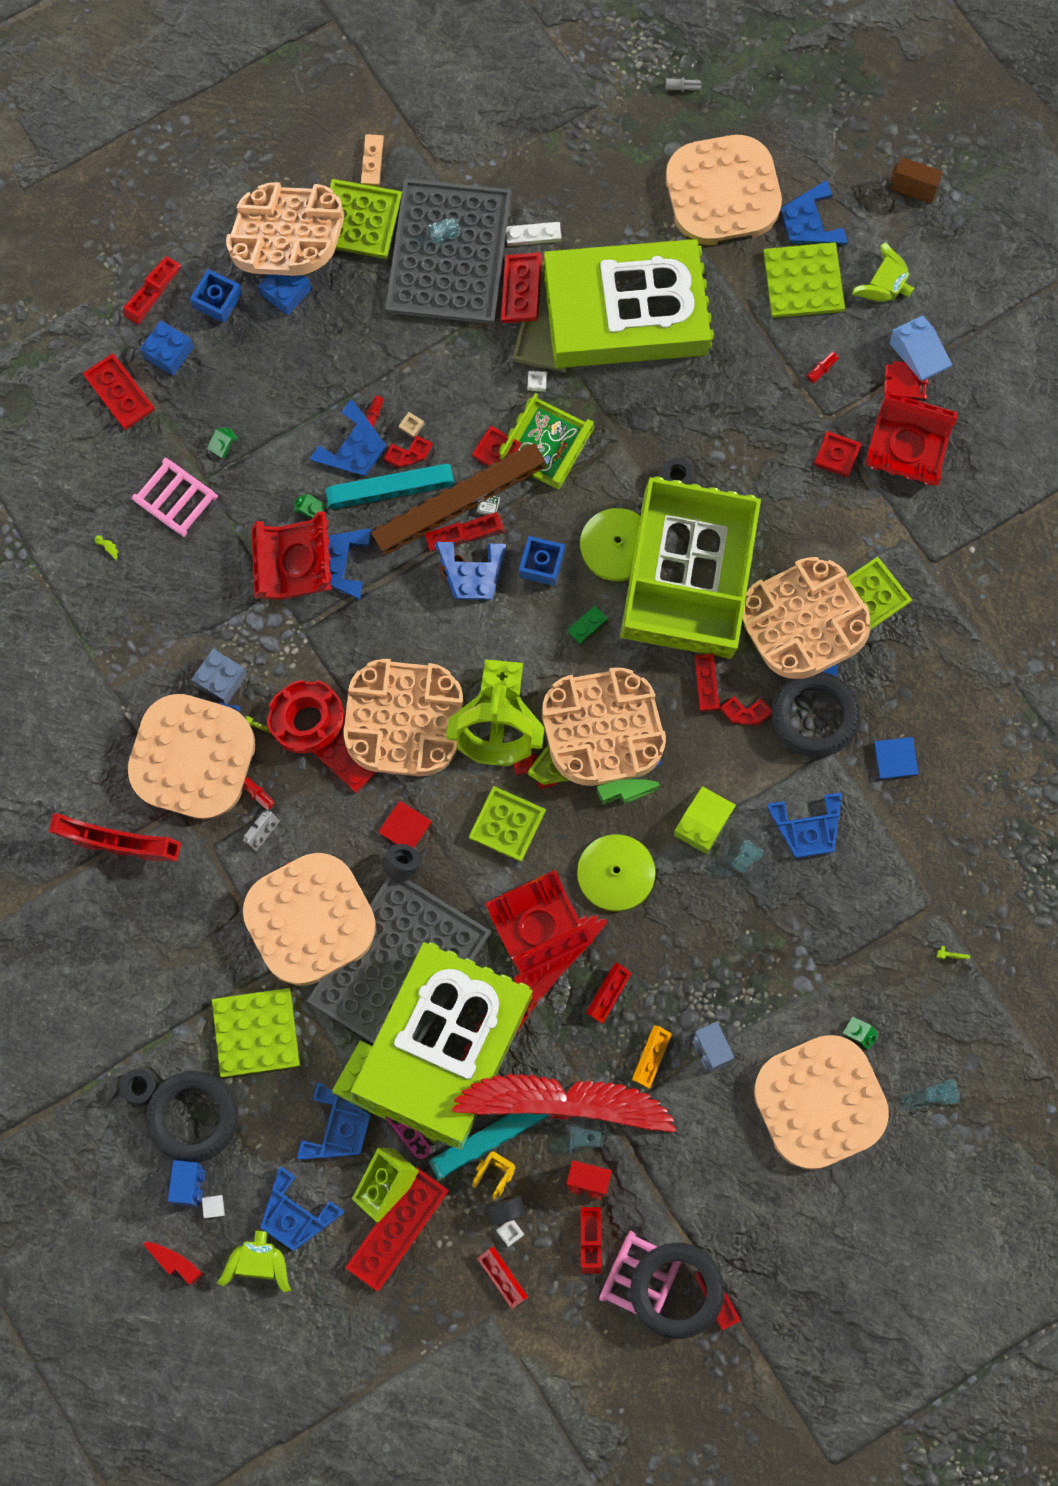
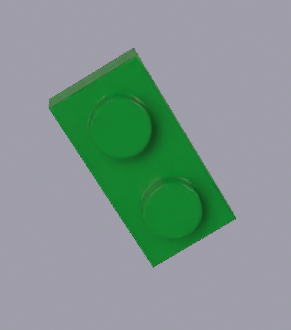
M594 606L574 623L567 632L581 645L604 625L608 618Z

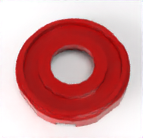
M299 680L290 683L274 696L269 705L270 712L267 718V725L272 736L284 749L294 753H311L324 748L337 737L344 721V708L340 698L326 683L318 680L316 682ZM304 708H316L321 713L320 722L314 728L307 731L296 729L294 726L295 715Z

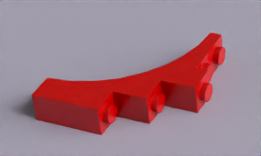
M53 813L48 831L86 849L105 850L115 855H133L145 861H177L181 842L169 837L148 836L112 830L75 820L58 813Z

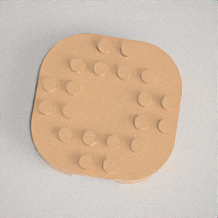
M730 135L692 142L678 149L669 160L666 172V186L669 190L675 223L685 237L697 239L698 244L717 245V241L752 235V238L769 231L778 219L782 196L770 152L758 140L744 135Z
M280 182L258 186V190H255L252 194L248 192L238 203V215L232 233L227 234L226 243L233 263L243 271L256 274L290 276L311 273L325 265L335 251L344 222V211L340 198L334 194L332 189L319 184H314L313 189L281 188Z
M818 557L798 560L795 562V566L764 582L762 579L757 581L746 592L742 618L744 627L767 666L783 677L803 679L814 676L853 656L862 649L870 634L869 610L848 580L846 572L831 560H819Z
M380 659L372 661L360 671L358 670L349 685L344 725V742L351 758L361 767L381 773L428 776L443 770L450 764L457 752V741L447 740L446 733L448 719L462 709L463 694L459 682L455 680L447 669L431 663L427 666L391 662V659Z
M610 668L609 672L573 678V675H569L556 681L545 695L542 706V722L550 755L556 769L568 780L587 786L628 780L649 773L659 763L665 748L666 736L665 731L662 729L655 703V693L648 681L634 674L632 670Z
M185 694L165 696L148 708L141 721L128 763V776L132 788L140 798L152 806L196 819L207 820L217 818L227 811L229 812L236 805L242 794L241 790L255 751L254 733L247 720L230 707Z
M313 853L302 856L264 876L251 887L244 901L243 916L246 927L268 968L280 980L297 986L317 983L321 978L345 965L358 961L370 949L376 933L373 911L351 870L343 861L329 854Z
M833 1035L821 1036L782 1052L768 1060L756 1078L754 1085L755 1103L757 1108H759L777 1152L788 1163L802 1169H822L864 1151L875 1144L886 1129L889 1111L883 1091L864 1052L855 1043L846 1038Z

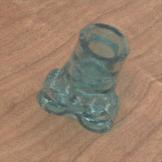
M456 218L444 219L440 223L437 221L429 225L432 233L431 238L435 244L443 241L445 237L450 239L456 238L460 232Z
M745 840L740 846L741 851L735 858L733 865L736 870L745 872L754 861L761 859L764 852L761 848L755 847L750 840Z
M955 1079L945 1080L943 1084L927 1087L925 1090L928 1102L948 1101L949 1104L960 1101Z
M571 1125L570 1149L579 1150V1147H600L601 1132L582 1129L579 1125ZM590 1134L595 1137L592 1142L587 1140V1136Z

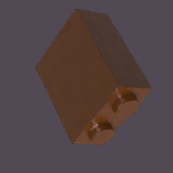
M902 157L900 163H896L890 180L893 183L891 190L932 204L943 171Z

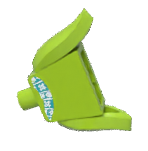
M885 242L880 246L884 258L882 265L869 285H862L853 289V296L877 302H887L895 300L899 293L908 298L912 294L914 287L906 283L910 275L906 263Z
M255 1231L254 1242H244V1245L238 1246L232 1252L224 1272L217 1284L225 1286L237 1275L240 1277L276 1280L279 1288L284 1293L291 1291L284 1256L273 1244H266L267 1232Z

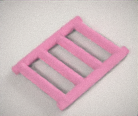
M164 458L162 461L163 465L137 495L134 494L131 499L172 530L185 537L187 535L186 530L212 500L215 501L218 498V495L175 463ZM168 469L176 473L177 476L152 505L144 500ZM183 479L190 483V488L167 515L158 510ZM197 490L205 494L206 496L181 526L172 520Z
M629 1231L602 1289L599 1300L605 1302L608 1300L636 1314L631 1302L610 1292L615 1281L630 1288L631 1279L620 1275L619 1272L623 1263L636 1268L640 1262L627 1255L632 1244L648 1252L657 1246L636 1237L634 1232ZM672 1261L668 1274L656 1270L652 1275L664 1281L659 1293L648 1288L649 1298L656 1300L653 1308L658 1313H660L682 1261Z

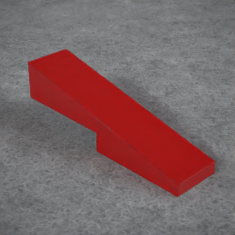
M166 256L145 278V284L123 307V316L139 325L177 274L181 264Z
M494 512L465 523L457 522L425 533L429 550L432 552L436 551V542H453L454 546L503 534L505 531L500 515Z

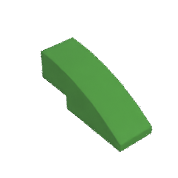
M642 779L619 780L597 786V793L603 805L621 798L624 805L659 790L658 782Z

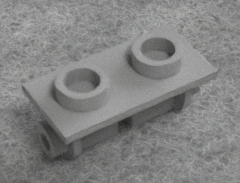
M267 810L265 813L262 812L255 822L259 827L256 829L252 826L244 835L243 842L257 851L269 834L276 828L280 822L279 819L272 812Z

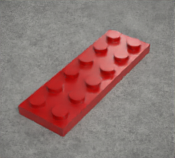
M417 1167L416 1169L419 1172L410 1189L376 1223L345 1267L378 1292L449 1192L448 1189Z

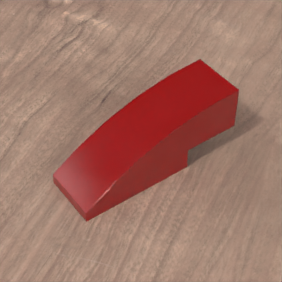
M581 1207V1274H601V1207Z
M147 1241L143 1244L169 1275L173 1276L178 1271L190 1285L194 1284L203 1275L192 1262L177 1252Z

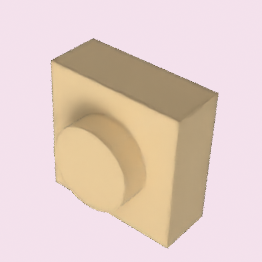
M408 412L398 428L412 438H415L423 427L424 421Z

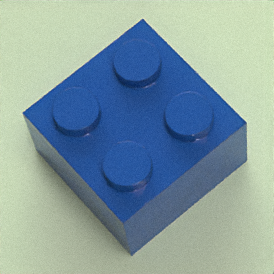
M208 269L190 297L193 309L225 324L240 299L242 291L240 284Z
M268 274L258 285L261 297L289 316L309 293L311 286L309 279L303 275Z
M160 320L141 346L140 351L145 360L174 376L194 346L190 337Z
M528 536L519 568V578L556 587L565 554V544Z
M173 1160L168 1202L174 1205L198 1207V1202L201 1203L203 1197V1190H200L201 1182L205 1181L206 1174L203 1166L195 1162Z

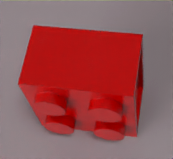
M572 1160L566 1188L570 1189V1193L581 1195L584 1192L588 1193L592 1199L601 1200V1197H606L612 1170Z

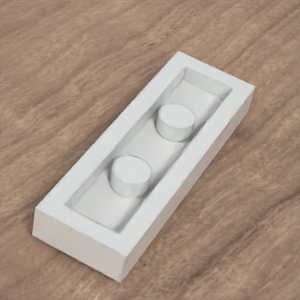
M560 222L508 226L506 229L507 246L561 242Z

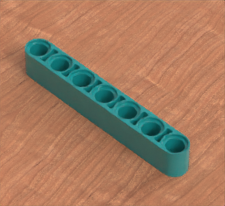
M442 464L327 487L325 493L328 508L338 509L453 486L455 482L451 465Z
M509 1114L467 1138L462 1150L451 1147L432 1158L428 1163L439 1180L545 1120L550 1114Z

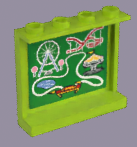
M535 393L533 398L528 399L524 413L519 414L515 429L511 428L508 434V441L506 444L503 443L499 449L500 459L504 460L514 439L522 443L520 449L527 444L535 443L546 461V468L532 475V477L559 490L594 430V422L589 419L584 422L538 399V394Z

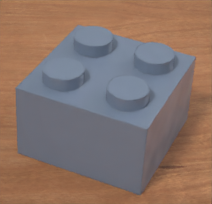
M212 649L192 678V682L195 687L216 700L227 704L247 676L244 667Z
M718 1022L695 1031L692 1043L697 1052L700 1051L702 1054L701 1062L705 1070L709 1069L710 1073L732 1064L735 1057Z

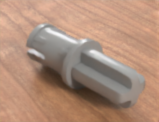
M684 77L682 79L666 78V90H682L683 92V90L701 89L700 80H684Z

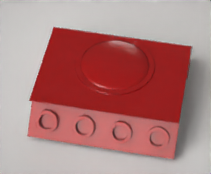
M886 392L877 416L865 465L874 470L887 471L891 475L904 476L912 481L918 480L929 486H938L941 480V467L952 428L957 421V412Z
M318 511L309 521L280 527L264 526L263 521L255 522L251 527L254 598L284 600L331 590L328 519H326V512Z
M556 870L485 903L490 918L521 977L593 943L587 927L584 923L581 924L570 903Z

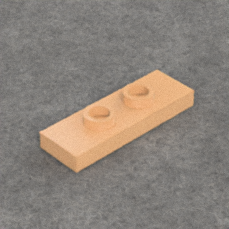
M365 135L361 184L379 187L383 135Z

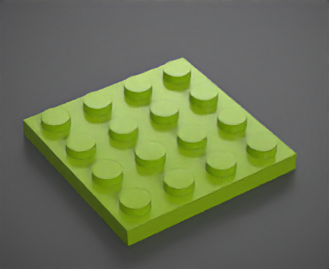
M332 179L330 189L333 190L337 197L339 196L344 211V222L335 250L387 259L401 204L402 191Z
M836 243L764 249L763 254L772 318L845 311Z
M290 988L212 999L221 1078L300 1067Z

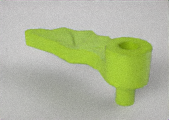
M97 535L95 537V544L104 546L105 551L114 560H117L118 550L116 545L112 544V541L103 540L102 536Z
M245 716L250 726L271 734L268 727L252 722L253 719L251 717Z
M941 946V951H938L937 955L938 959L943 960L946 959V956L954 959H970V955L945 952V946Z

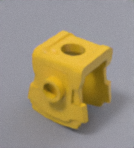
M490 1152L486 1160L482 1159L476 1170L479 1172L473 1180L472 1187L475 1188L490 1164L496 1166L506 1174L492 1195V1199L495 1200L504 1191L505 1184L510 1183L515 1165L499 1154Z

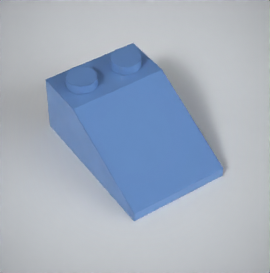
M924 316L893 329L890 345L921 381L952 367V363L935 329Z

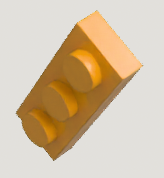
M653 1026L632 1078L634 1082L649 1089L672 1035L660 1026Z

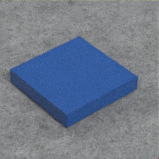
M913 737L874 742L880 780L918 776Z

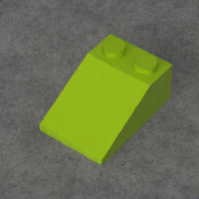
M702 786L675 829L674 836L708 855L736 805Z
M378 1148L352 1200L376 1222H379L410 1189L419 1171L395 1149Z

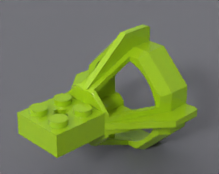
M485 659L479 695L448 719L446 739L457 741V749L477 763L510 766L531 756L532 748H542L544 727L520 698L523 663ZM480 722H491L490 741L476 737L467 727ZM504 724L510 725L524 734L515 741L502 743Z

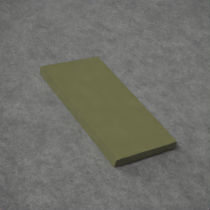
M542 262L538 321L521 323L512 361L566 373L567 367L555 368Z

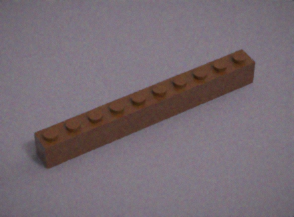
M535 443L527 444L519 452L508 454L499 463L494 462L488 466V469L474 473L468 480H461L455 487L441 491L439 496L428 498L417 508L412 507L406 514L392 518L388 524L377 526L371 532L373 539L385 557L425 535V533L476 507L481 502L496 496L545 469L546 461Z

